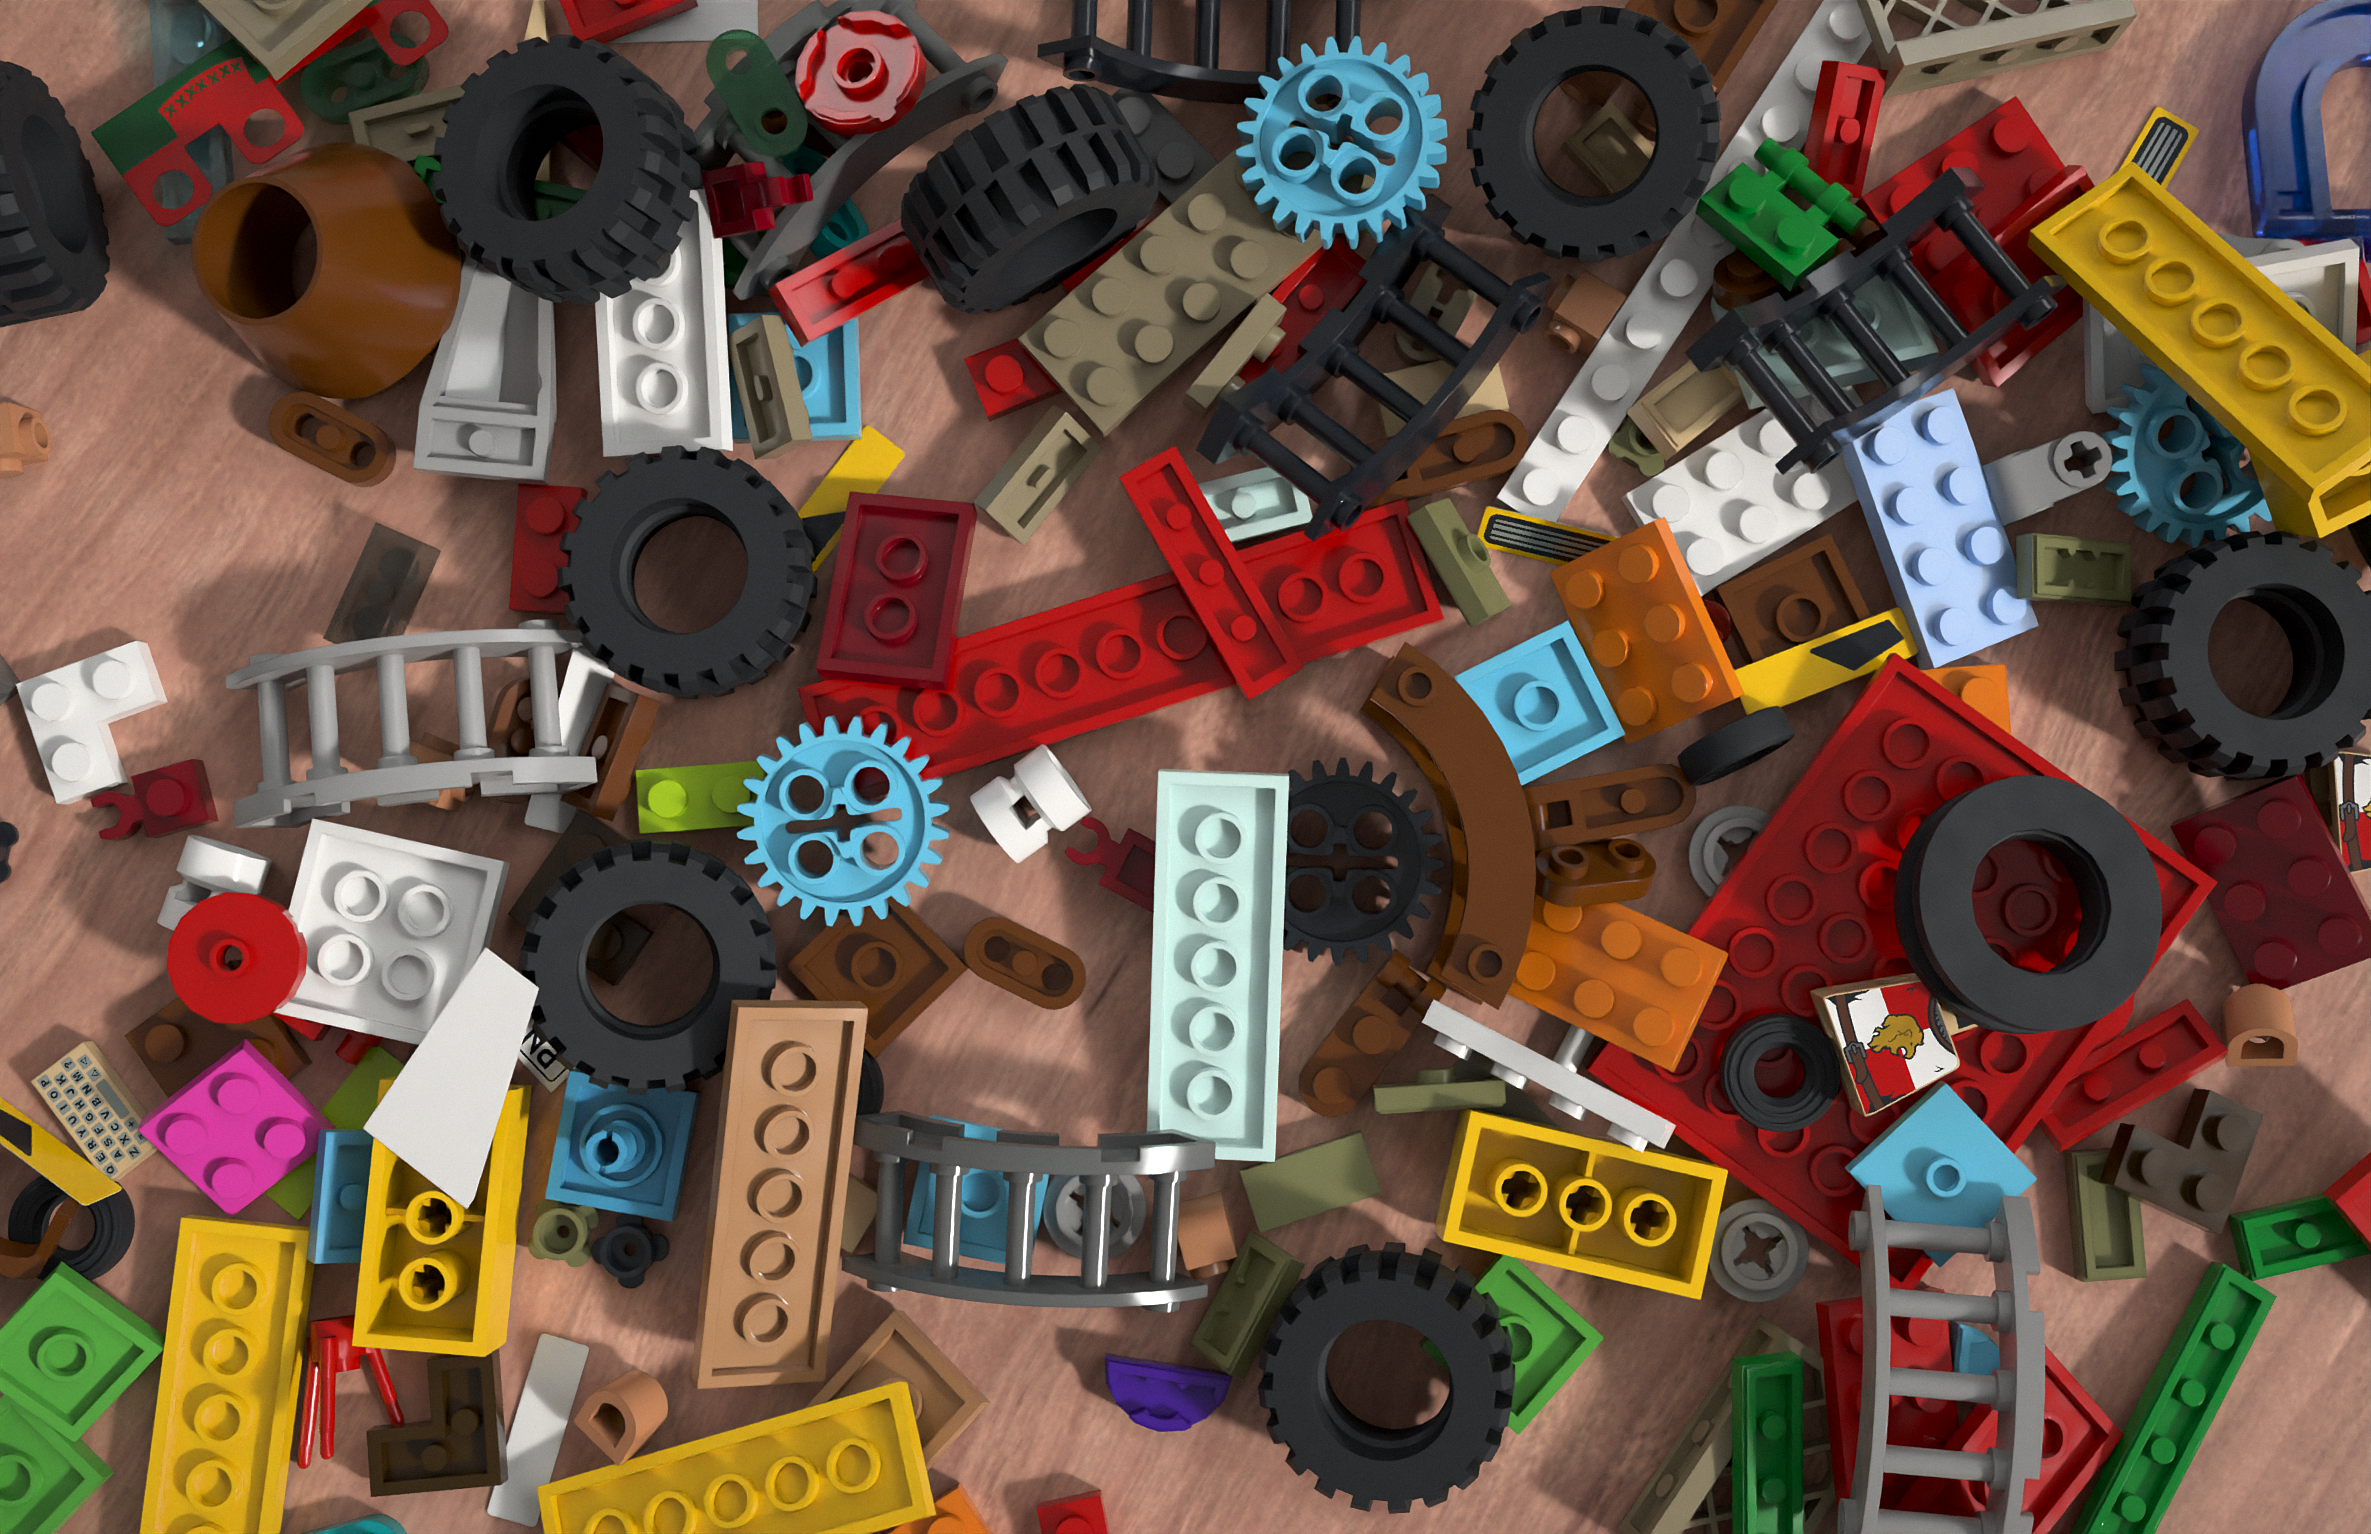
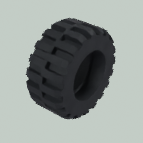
M1582 6L1579 9L1559 11L1544 17V21L1531 28H1524L1510 40L1511 45L1503 54L1496 55L1485 70L1488 76L1482 89L1475 90L1470 110L1475 111L1473 127L1467 129V149H1473L1475 167L1471 168L1470 171L1475 187L1482 186L1489 200L1485 204L1486 208L1495 220L1501 218L1512 229L1510 235L1522 244L1531 243L1543 249L1542 254L1556 259L1570 257L1579 259V262H1599L1602 259L1611 257L1619 259L1638 252L1640 249L1653 242H1657L1669 233L1690 212L1704 193L1711 179L1710 176L1715 161L1718 159L1720 149L1719 129L1720 120H1722L1719 100L1717 101L1712 86L1713 80L1706 65L1701 63L1692 50L1693 47L1680 34H1676L1665 26L1663 22L1649 15L1629 9L1607 6ZM1590 71L1613 73L1633 83L1649 102L1656 126L1653 153L1640 176L1626 188L1616 193L1599 197L1577 195L1557 185L1540 164L1534 142L1537 116L1549 94L1570 77Z
M561 34L550 37L549 43L541 37L517 43L518 52L510 54L504 49L486 60L489 68L480 76L472 73L460 86L465 93L457 106L450 103L442 118V121L448 126L444 138L436 137L434 160L441 164V171L433 172L435 197L446 203L440 206V215L447 230L457 236L458 246L470 258L527 292H531L544 300L559 304L566 300L576 305L595 304L600 300V292L611 299L616 298L632 289L630 284L632 279L638 277L645 282L660 269L656 261L665 251L670 254L674 253L683 239L677 235L683 220L687 222L692 220L697 202L689 197L691 188H698L700 185V164L690 157V155L696 153L698 147L693 129L684 123V112L674 98L662 90V87L624 56L617 54L609 46L593 39L582 41L575 35ZM600 124L603 136V154L598 173L591 187L573 207L553 218L538 221L534 209L533 194L536 176L544 158L551 148L567 134L588 125Z
M1 60L0 328L83 311L89 308L105 290L107 284L105 275L110 271V257L106 253V246L110 244L108 228L104 226L102 213L105 211L101 195L97 194L92 178L95 177L89 159L86 160L80 146L82 142L75 127L70 126L65 117V109L57 98L50 96L49 88L41 78L32 75L30 70L22 66Z
M1074 84L1070 89L1058 86L1048 89L1043 95L1036 97L1032 94L1016 101V105L1004 111L999 109L985 117V122L971 131L967 129L953 139V144L945 151H938L927 162V169L924 172L916 174L909 184V192L904 193L901 202V226L947 304L962 312L979 314L983 310L991 313L1000 311L1006 305L1011 304L1015 306L1026 302L1033 295L1040 292L1044 294L1057 287L1058 283L1069 278L1105 253L1121 239L1128 237L1137 228L1136 224L1138 221L1147 217L1152 210V203L1156 202L1158 196V172L1113 97L1108 93L1093 86Z
M682 445L665 446L661 450L662 456L653 459L643 451L626 458V464L629 469L619 476L609 469L594 481L601 489L600 493L591 503L581 497L571 512L580 521L575 533L563 531L559 550L568 555L567 567L557 569L558 588L568 593L570 602L563 606L571 626L580 629L583 638L580 642L592 656L604 661L608 665L609 670L626 680L657 693L662 692L687 699H698L699 695L710 694L717 698L735 693V686L746 682L753 686L768 676L765 670L775 660L783 663L795 650L789 645L798 630L805 633L812 617L806 610L809 598L817 596L818 578L812 574V562L816 561L812 541L806 536L803 529L805 524L795 508L771 481L765 479L754 467L739 458L733 461L728 459L719 450L702 446L697 453L688 452ZM687 517H709L728 526L743 544L748 559L745 587L733 609L711 627L695 633L668 631L653 623L643 613L637 603L634 577L638 559L649 540L670 523Z
M2258 530L2238 533L2186 551L2185 555L2168 560L2154 571L2155 580L2141 584L2131 597V603L2138 610L2123 615L2117 631V635L2126 638L2127 643L2126 649L2114 652V670L2126 672L2128 687L2118 689L2123 706L2135 705L2141 716L2134 721L2133 725L2144 739L2159 737L2162 740V743L2158 746L2159 754L2172 763L2189 761L2188 768L2190 772L2207 778L2224 776L2227 781H2249L2300 774L2304 769L2322 767L2338 759L2339 749L2354 747L2366 734V726L2360 721L2371 719V590L2363 592L2357 584V581L2362 577V573L2349 560L2333 563L2331 561L2334 554L2332 548L2317 540L2300 544L2298 535L2284 531H2274L2262 535ZM2233 599L2251 602L2267 611L2284 630L2292 649L2293 676L2289 690L2281 704L2270 715L2265 717H2256L2234 705L2222 693L2210 669L2208 660L2210 630L2220 610L2228 601Z
M652 838L632 840V842L615 846L612 844L595 851L592 855L580 862H576L566 870L548 889L533 911L525 929L527 932L523 946L520 949L518 966L522 975L539 988L531 1013L534 1020L532 1028L542 1044L548 1042L558 1053L556 1060L570 1072L577 1068L589 1075V1083L607 1089L609 1084L628 1088L627 1094L647 1095L648 1089L666 1088L667 1093L687 1089V1083L703 1076L706 1081L723 1071L732 1000H770L772 990L776 986L777 976L776 948L772 930L763 907L745 880L732 871L724 861L711 853L707 854L692 848L690 844L674 840L672 842L653 841ZM639 904L666 905L688 915L704 932L713 956L711 980L701 1000L682 1017L660 1025L633 1024L611 1014L595 997L587 976L586 961L588 948L597 930L617 912Z
M1386 1242L1383 1250L1370 1251L1369 1246L1363 1244L1348 1248L1345 1256L1336 1260L1330 1256L1317 1264L1305 1280L1300 1279L1282 1305L1269 1328L1270 1333L1262 1347L1259 1368L1264 1371L1263 1378L1258 1385L1260 1407L1270 1409L1271 1416L1266 1424V1428L1273 1443L1280 1444L1285 1441L1290 1449L1285 1462L1298 1476L1302 1475L1307 1469L1317 1475L1319 1478L1314 1488L1316 1491L1332 1499L1336 1489L1353 1495L1351 1508L1370 1512L1373 1500L1388 1501L1389 1514L1409 1513L1412 1500L1423 1498L1424 1504L1430 1508L1447 1501L1449 1488L1456 1485L1457 1488L1466 1489L1478 1478L1480 1465L1484 1461L1491 1462L1501 1445L1502 1433L1504 1428L1508 1427L1515 1386V1364L1512 1363L1513 1343L1508 1326H1501L1499 1322V1307L1489 1292L1481 1295L1473 1287L1475 1277L1461 1265L1453 1271L1440 1263L1442 1254L1424 1248L1422 1256L1405 1252V1243ZM1370 1320H1389L1403 1323L1425 1335L1439 1349L1449 1368V1393L1439 1413L1420 1425L1403 1429L1374 1426L1352 1414L1337 1398L1327 1376L1328 1355L1338 1336L1348 1327Z

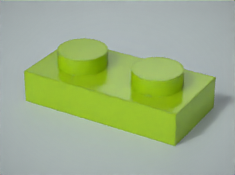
M758 761L636 770L640 834L737 828L753 825L754 817L737 811V805L742 802L756 801L758 797L756 793L749 790L743 783L747 777L766 778L768 774L762 769Z

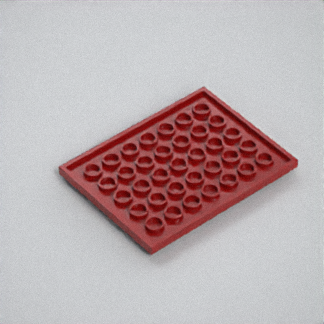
M1890 653L1685 930V934L1721 949L1729 955L1675 1071L1672 1072L1606 1040H1604L1585 1068L1627 1100L1676 1125L1673 1131L1674 1134L1717 1165L1727 1169L1728 1173L1861 1269L1859 1251H1851L1849 1247L1848 1226L1851 1211H1861L1866 1190L1853 1178L1845 1167L1940 1080L1947 1083L2008 1149L2015 1154L2134 993L2113 1012L2101 1019L2071 1029L2034 1034H2008L1978 1026L1951 1035L1960 1060V1066L1956 1070L1867 1117L1851 1108L1840 1078L1836 1098L1828 1111L1811 1125L1789 1132L1763 1130L1748 1123L1733 1110L1722 1092L1719 1081V1061L1722 1050L1729 1037L1738 1027L1752 1018L1769 1013L1795 1015L1812 1023L1824 1033L1810 994L1812 990L1915 973L1906 957L1897 931L1894 913L1895 879L1901 857L1911 836L1924 819L1944 802L1972 789L2014 776H2048L2069 781L2081 787L2083 786L1896 653ZM2121 814L2139 835L2150 855L2159 881L2162 898V926L2159 944L2154 960L2143 979L2144 981L2217 884V881ZM2022 839L2004 840L1990 848L1977 866L1971 897L1975 922L1990 949L2011 966L2032 973L2047 972L2062 963L2076 944L2082 918L2077 887L2064 864L2041 845ZM1784 1047L1767 1050L1758 1058L1754 1067V1079L1761 1092L1771 1097H1785L1792 1094L1799 1088L1804 1078V1066L1801 1058L1795 1051ZM1884 1210L1885 1220H1893ZM1888 1247L1890 1288L1913 1290L1933 1261L1921 1249Z

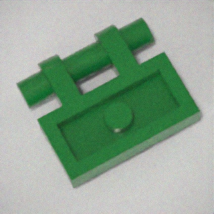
M1770 137L1758 147L1754 154V158L1766 167L1769 172L1761 177L1742 162L1700 197L1695 214L1791 292L1805 276L1815 271L1833 255L1839 239L1826 230V228L1834 222L1851 236L1860 229L1868 215L1851 202L1853 195L1838 182L1829 185L1807 167L1809 159L1794 147L1788 150L1784 149ZM1791 187L1813 206L1804 212L1784 196L1783 193Z

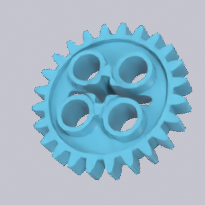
M1333 36L1327 37L1325 55L1318 57L1315 56L1312 49L1305 43L1301 45L1303 63L1295 67L1290 61L1281 56L1277 59L1282 76L1279 81L1263 75L1258 78L1260 89L1265 99L1246 98L1244 101L1247 114L1255 120L1237 124L1240 140L1249 143L1236 150L1240 166L1252 167L1242 175L1247 191L1261 189L1254 198L1257 210L1260 213L1276 207L1272 219L1278 231L1287 227L1295 220V233L1300 243H1304L1314 229L1320 231L1324 249L1331 247L1336 233H1345L1350 248L1356 249L1359 231L1368 229L1371 236L1379 243L1383 241L1382 222L1389 219L1395 226L1403 230L1407 227L1403 211L1405 205L1420 211L1426 208L1425 196L1419 189V186L1426 188L1439 187V173L1430 165H1439L1447 161L1446 146L1436 142L1447 137L1446 120L1433 118L1442 111L1439 94L1424 96L1429 89L1428 75L1425 72L1407 79L1411 67L1410 58L1406 54L1389 65L1387 63V46L1384 42H1381L1372 54L1368 56L1363 54L1359 36L1353 38L1347 53H1339ZM1322 94H1335L1341 98L1339 104L1329 111H1316L1310 107L1313 100ZM1390 116L1401 122L1400 126L1390 134H1375L1368 129L1371 123L1379 117ZM1296 120L1305 123L1308 128L1299 126L1290 128L1289 124ZM1345 136L1353 138V144L1350 142H1343L1341 144ZM1330 142L1341 144L1339 150H1332ZM1306 151L1315 156L1313 162L1302 170H1290L1283 166L1287 157L1294 152ZM1377 158H1393L1395 159V163L1391 166H1387L1379 163ZM1364 174L1375 180L1371 188L1364 193L1352 194L1342 189L1344 182L1353 175Z
M2145 363L2140 365L2141 375L2146 383L2141 388L2122 384L2120 388L2130 400L2127 408L2109 407L2107 410L2111 417L2120 421L2118 430L2100 434L2101 438L2115 446V452L2111 453L2112 464L2110 470L2116 471L2118 474L2112 477L2104 486L2106 490L2116 495H2124L2116 508L2130 517L2136 515L2133 524L2148 533L2155 530V536L2170 543H2173L2179 536L2180 541L2192 547H2198L2203 535L2212 542L2226 538L2227 526L2237 533L2250 532L2248 517L2251 515H2255L2268 522L2271 521L2272 517L2251 459L2242 468L2239 465L2241 454L2247 447L2191 396L2189 399L2192 412L2189 411L2185 400L2188 393L2163 370ZM2173 416V431L2168 438L2159 443L2158 433L2161 425ZM2207 431H2210L2212 435L2208 436ZM2205 450L2208 456L2202 454L2201 451ZM2195 473L2193 488L2188 494L2180 497L2181 484L2185 478ZM2220 473L2224 475L2225 480L2227 482V488L2224 491L2223 480Z
M834 715L826 717L824 735L818 736L808 722L799 725V734L802 742L800 745H796L785 735L779 736L775 740L783 757L779 760L764 753L759 755L756 760L768 775L766 778L747 777L744 780L743 784L758 795L756 801L742 802L737 805V811L754 817V824L737 832V837L744 840H756L758 846L757 849L744 859L745 864L764 862L768 870L757 883L758 886L762 888L778 881L783 886V889L779 894L776 904L781 907L794 896L802 899L800 918L804 920L813 912L816 906L824 907L827 926H833L841 909H847L854 926H860L864 916V907L869 905L881 920L885 919L888 916V897L892 896L905 907L910 904L912 899L905 885L908 881L924 888L928 886L930 879L920 867L921 862L941 864L943 855L929 846V844L933 840L947 839L950 830L934 824L933 817L949 811L950 805L943 801H931L929 794L942 785L943 779L942 777L923 779L919 772L929 761V755L924 754L910 761L905 756V753L909 747L911 737L906 735L893 746L886 742L888 724L882 722L871 736L864 734L862 716L858 715L853 717L848 732H841ZM876 767L887 775L890 783L887 797L879 801H869L857 792L855 777L860 769ZM801 775L812 776L822 784L824 801L821 807L804 809L795 803L791 795V785L796 777ZM839 804H846V810L850 815L871 813L890 808H898L902 812V817L898 820L860 822L852 828L850 836H843L840 826H827L798 833H791L787 830V823L790 821L828 819L838 811ZM874 832H885L891 835L896 840L899 848L897 859L886 865L872 862L864 851V840L867 835ZM819 840L831 849L833 865L829 871L815 873L808 870L802 864L800 848L804 842Z

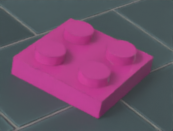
M244 1039L143 1117L138 1131L232 1217L317 1151L319 1129H335L336 1127L248 1040Z

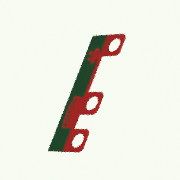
M373 0L277 81L231 38L90 133L154 222L160 226H172L207 203L212 195L211 184L185 150V146L220 123L250 163H266L297 142L304 131L301 120L275 87L277 84L365 25L390 59L401 66L414 63L442 44L448 37L449 29L446 22L429 0ZM403 12H419L430 23V34L426 41L418 47L402 48L391 39V23ZM261 109L277 111L285 122V131L281 139L267 147L253 145L247 140L244 133V126L248 117ZM168 171L184 172L193 182V194L190 200L185 205L176 209H167L158 205L152 193L153 185L157 178Z

